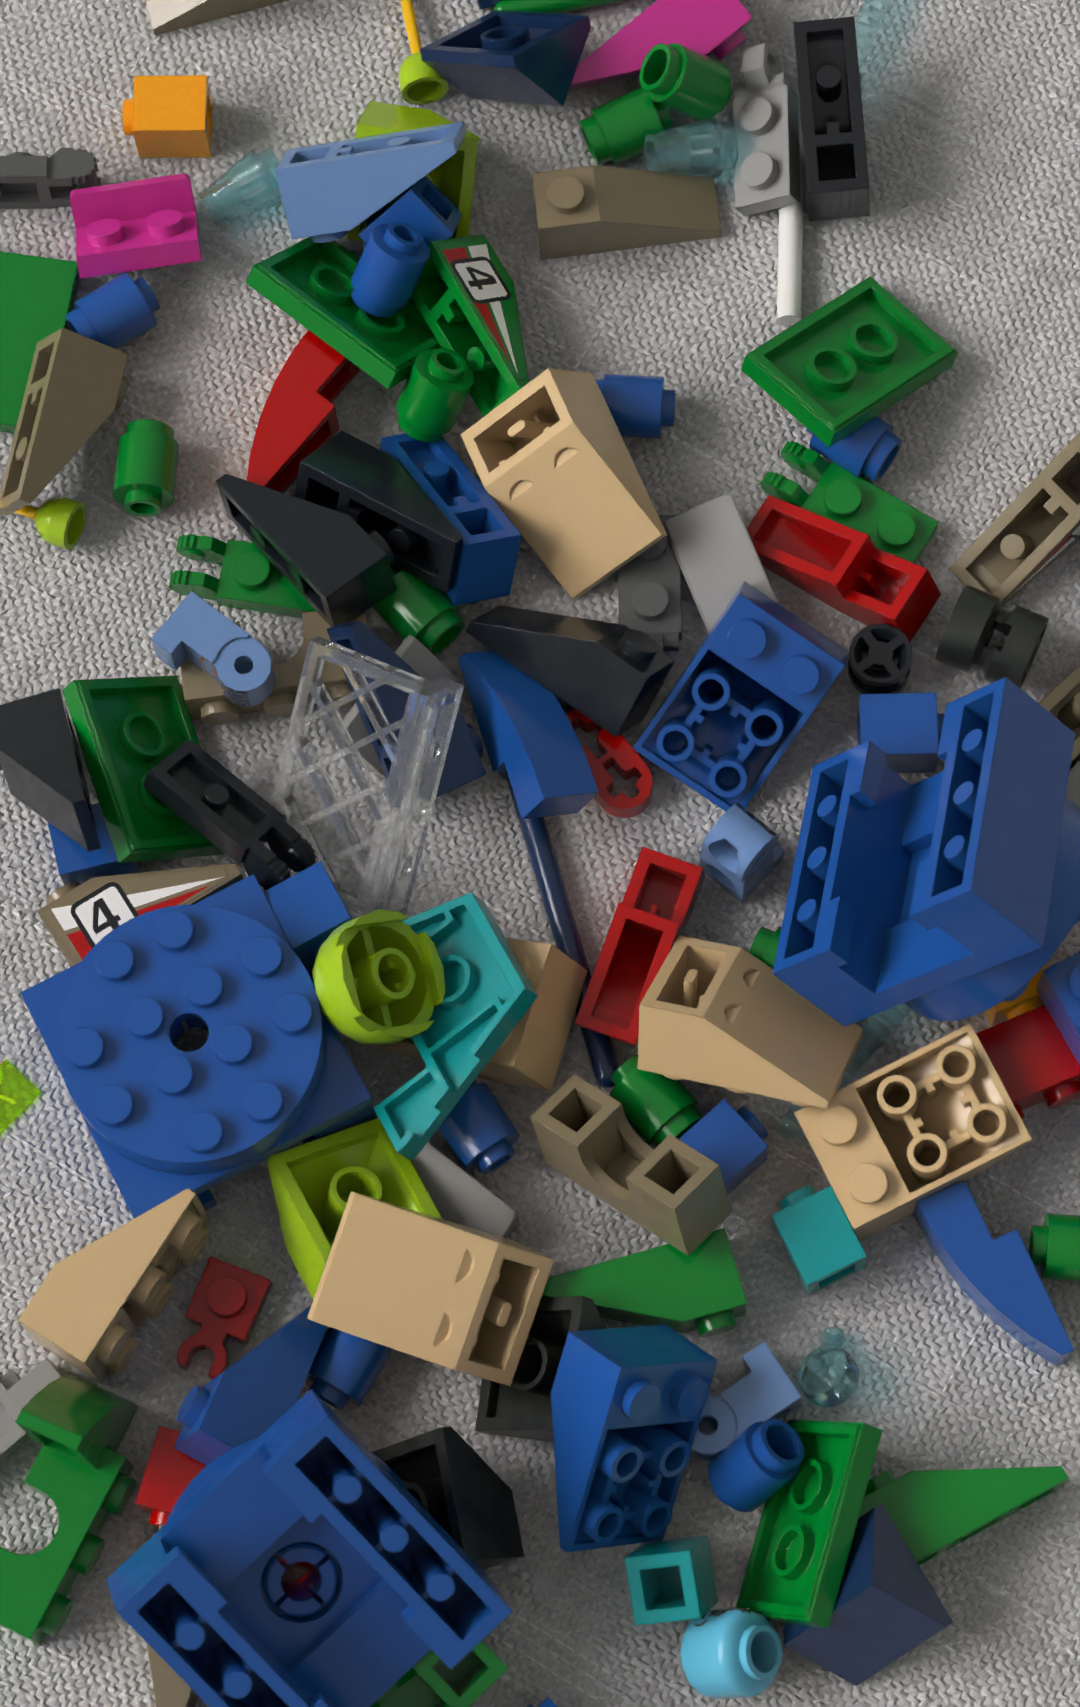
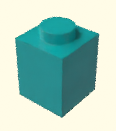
M809 1185L790 1193L778 1202L781 1210L771 1215L773 1228L808 1296L867 1267V1256L831 1186L816 1192L814 1186Z
M708 1535L643 1543L624 1558L635 1626L699 1619L718 1603Z

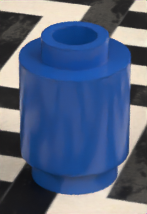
M392 222L390 224L378 225L373 229L351 277V284L353 286L352 299L365 312L377 317H392L397 313L398 309L408 304L430 256L429 247L416 228L403 222Z
M124 272L75 302L76 309L66 314L65 318L73 332L118 349L156 326L157 323L153 313L161 307L152 289L143 277L133 281Z
M605 374L604 380H596L622 437L661 439L662 426L674 427L676 390L664 389V377Z
M879 417L870 420L830 448L806 428V431L813 435L809 448L857 478L867 476L875 482L879 481L889 469L903 442L902 439L892 434L893 426Z
M476 1079L438 1128L465 1171L480 1168L483 1174L493 1172L512 1159L516 1154L512 1145L520 1137L519 1132L487 1084H478Z
M330 1327L319 1346L307 1375L314 1381L309 1390L312 1389L322 1401L342 1411L348 1401L361 1406L391 1355L392 1349Z
M769 1419L765 1422L753 1423L737 1436L726 1449L711 1459L708 1466V1475L713 1492L722 1503L737 1511L752 1512L797 1475L800 1463L804 1459V1446L796 1431L781 1420Z

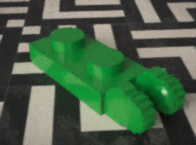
M788 441L780 455L788 466L817 482L811 494L808 495L800 485L772 471L771 473L767 472L759 484L760 488L767 495L870 536L877 549L914 564L917 563L938 530L939 522L861 477L857 478L837 464L831 462L829 465L820 454L798 442Z
M182 534V536H179L176 549L178 554L191 560L222 564L219 579L200 572L182 570L172 572L169 588L175 591V593L188 595L192 591L202 599L217 601L218 606L302 618V613L316 611L253 543L227 539V543L214 537L197 536L195 534Z

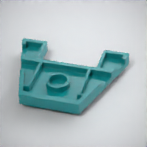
M472 892L402 921L410 926L416 934L425 931L434 942L443 964L445 980L443 1003L434 1006L432 1016L428 1020H434V1022L427 1030L411 1037L426 1064L425 1069L374 1107L395 1150L410 1161L421 1152L538 997L485 902Z

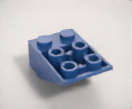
M744 581L636 741L633 749L724 811H727L737 802L746 808L844 669L848 651Z
M666 1324L568 1332L551 1390L560 1548L566 1553L661 1541L664 1539L667 1526L672 1518L673 1506L685 1467L690 1459L691 1447L704 1405L709 1396V1388L718 1362L716 1358Z

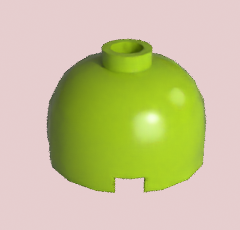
M377 909L343 923L333 930L316 955L312 971V983L320 1004L321 1014L334 1030L359 1043L374 1045L393 1044L427 1030L434 1022V1020L428 1021L432 1016L434 1006L443 1003L445 995L444 969L435 944L425 931L416 934L410 926L403 923L402 921L409 919V917L399 911Z

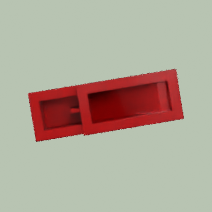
M309 330L293 349L273 384L259 418L249 458L247 481L285 493L297 479L300 461L333 438L340 430L336 408L332 402L360 371L359 367Z
M768 495L747 527L748 534L762 566L834 609L867 626L872 624H888L897 627L907 636L909 642L912 641L941 596V592L928 569L877 549L870 536L771 495Z
M642 847L623 901L618 903L575 1020V1025L637 1046L639 1037V1005L679 935L683 936L705 878L703 867Z

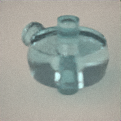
M827 1327L823 1330L822 1346L814 1349L805 1357L799 1367L797 1376L798 1385L804 1396L810 1402L825 1408L834 1407L845 1402L856 1390L860 1378V1370L854 1357L850 1352L842 1348L844 1332L837 1327Z

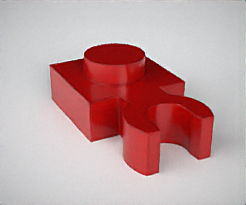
M210 1256L184 1316L187 1321L199 1325L200 1328L197 1334L191 1335L180 1345L177 1353V1364L179 1367L187 1370L193 1356L198 1351L208 1350L214 1354V1363L210 1368L209 1378L212 1380L229 1367V1355L225 1348L229 1338L246 1345L248 1344L272 1288L271 1280Z

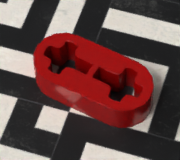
M576 709L567 713L566 715L574 730L580 727L586 733H590L595 729L599 731L596 735L597 747L603 754L602 757L597 759L587 746L582 745L599 791L594 799L606 812L619 818H630L642 813L650 804L653 795L652 774L646 763L622 734L614 737ZM613 767L624 780H629L634 776L638 778L635 783L637 796L630 799L625 793H620L613 797L611 795L613 779L607 770Z

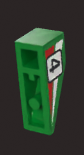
M484 234L431 241L428 244L430 250L429 259L411 298L441 348L450 349L460 354L472 369L474 383L469 394L484 417L529 383L514 282Z

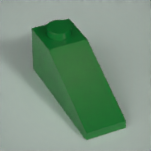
M725 1228L713 1231L689 1256L672 1245L666 1244L549 1277L541 1297L585 1296L593 1299L601 1318L642 1326L666 1324L680 1333L697 1329L699 1337H710L736 1328L737 1322L735 1318L745 1316L747 1309L746 1298Z
M1062 1466L910 1471L895 1479L891 1470H888L868 1481L859 1518L874 1507L883 1504L920 1566L1062 1488L1068 1480V1476Z

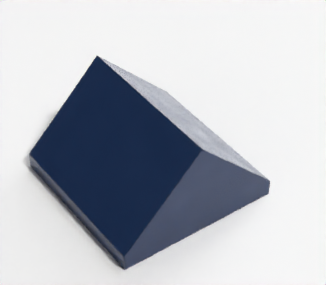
M495 10L421 48V57L424 63L471 99L564 106L591 28L589 16Z
M883 1504L874 1507L858 1518L829 1628L784 1623L783 1646L856 1686L865 1682L954 1623Z

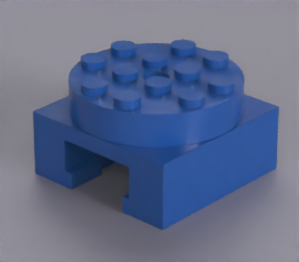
M1004 677L946 704L937 755L945 762L944 771L911 785L885 764L887 753L870 740L814 765L772 974L844 1027L902 1003L919 1015L931 1020L961 1021L982 1013L1002 1001L1017 999L1026 990L1030 979L1056 952L1072 926L1080 921V808L1066 797L1075 733L1007 677Z
M254 874L196 904L164 907L130 919L103 937L80 963L20 993L64 1079L69 1094L77 1105L134 1219L187 1188L196 1193L206 1211L217 1205L209 1190L211 1187L300 1141L305 1144L377 1119L373 1101L338 1033L321 1014L315 987L308 971L294 952ZM182 1021L187 1023L189 1029L202 1028L209 1032L206 1043L200 1049L185 1052L176 1048L179 1036L185 1032L181 1024Z
M312 1389L300 1398L260 1437L231 1448L203 1468L179 1496L166 1524L106 1579L116 1612L209 1707H370L431 1649L452 1669L512 1613L511 1608L492 1579L409 1493L395 1472L380 1458L372 1454ZM281 1558L290 1566L296 1562H309L313 1564L312 1571L300 1583H284L281 1579L286 1568Z

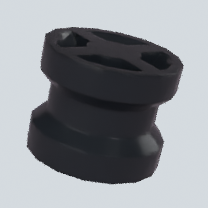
M872 624L861 629L853 638L849 648L848 677L853 687L861 694L898 693L906 685L910 675L912 646L907 636L897 627L888 624ZM872 667L884 668L887 673L876 670L869 671V669Z

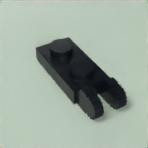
M187 740L147 773L143 787L238 865L243 863L248 877L254 874L263 890H268L290 878L291 871L288 869H292L294 873H299L316 863L315 858L317 856L314 853L315 850L312 848V844H309L307 839H303L298 831L284 821L285 816L192 740ZM266 842L268 843L270 850L266 846H264Z

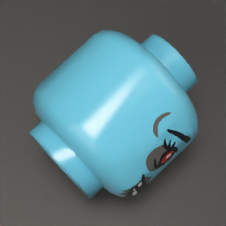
M750 1608L712 1609L702 1618L692 1619L682 1637L680 1650L682 1668L688 1682L698 1693L710 1698H747L761 1694L771 1685L781 1665L783 1654L781 1641L772 1624L762 1613Z

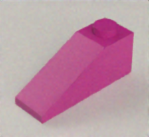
M657 0L578 64L569 91L638 77L645 56L658 44L669 45L678 43L707 57L713 53L720 62L748 39L741 29L749 23L752 16L739 0Z

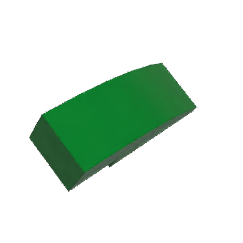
M73 1375L62 1376L39 1391L21 1409L15 1423L36 1443L96 1469L106 1447L117 1452L138 1405Z

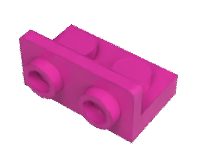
M183 173L75 189L70 192V204L76 230V259L80 279L202 261L199 223L191 179L188 174Z

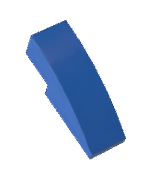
M494 651L463 653L458 658V662L493 773L507 771L522 820L578 813L599 791L582 746L556 696Z
M965 1180L916 1201L913 1216L935 1255L968 1297L988 1318L1029 1350L1055 1366L1067 1362L1074 1348L1018 1230L1016 1229L996 1239H992Z

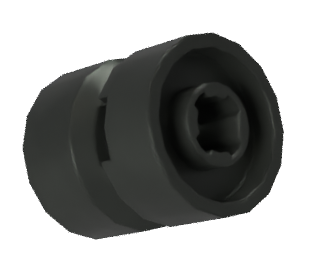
M966 585L947 623L935 660L966 673L979 667L983 669L986 681L993 683L1007 677L1021 689L1043 639L1049 618L1018 605L1008 611L1003 610L999 597ZM994 630L1008 636L1002 652L987 648Z

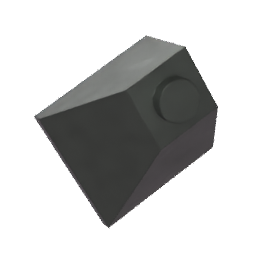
M585 1296L541 1298L511 1386L482 1378L475 1431L492 1435L554 1442L551 1390L568 1332L607 1329L593 1299Z
M440 1427L371 1452L395 1472L409 1493L482 1570L525 1557L512 1490L452 1427Z

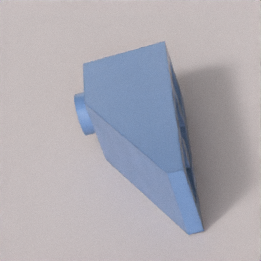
M464 121L286 150L275 168V174L291 239L311 237L315 243H325L344 237L348 231L355 228L456 154L466 135Z

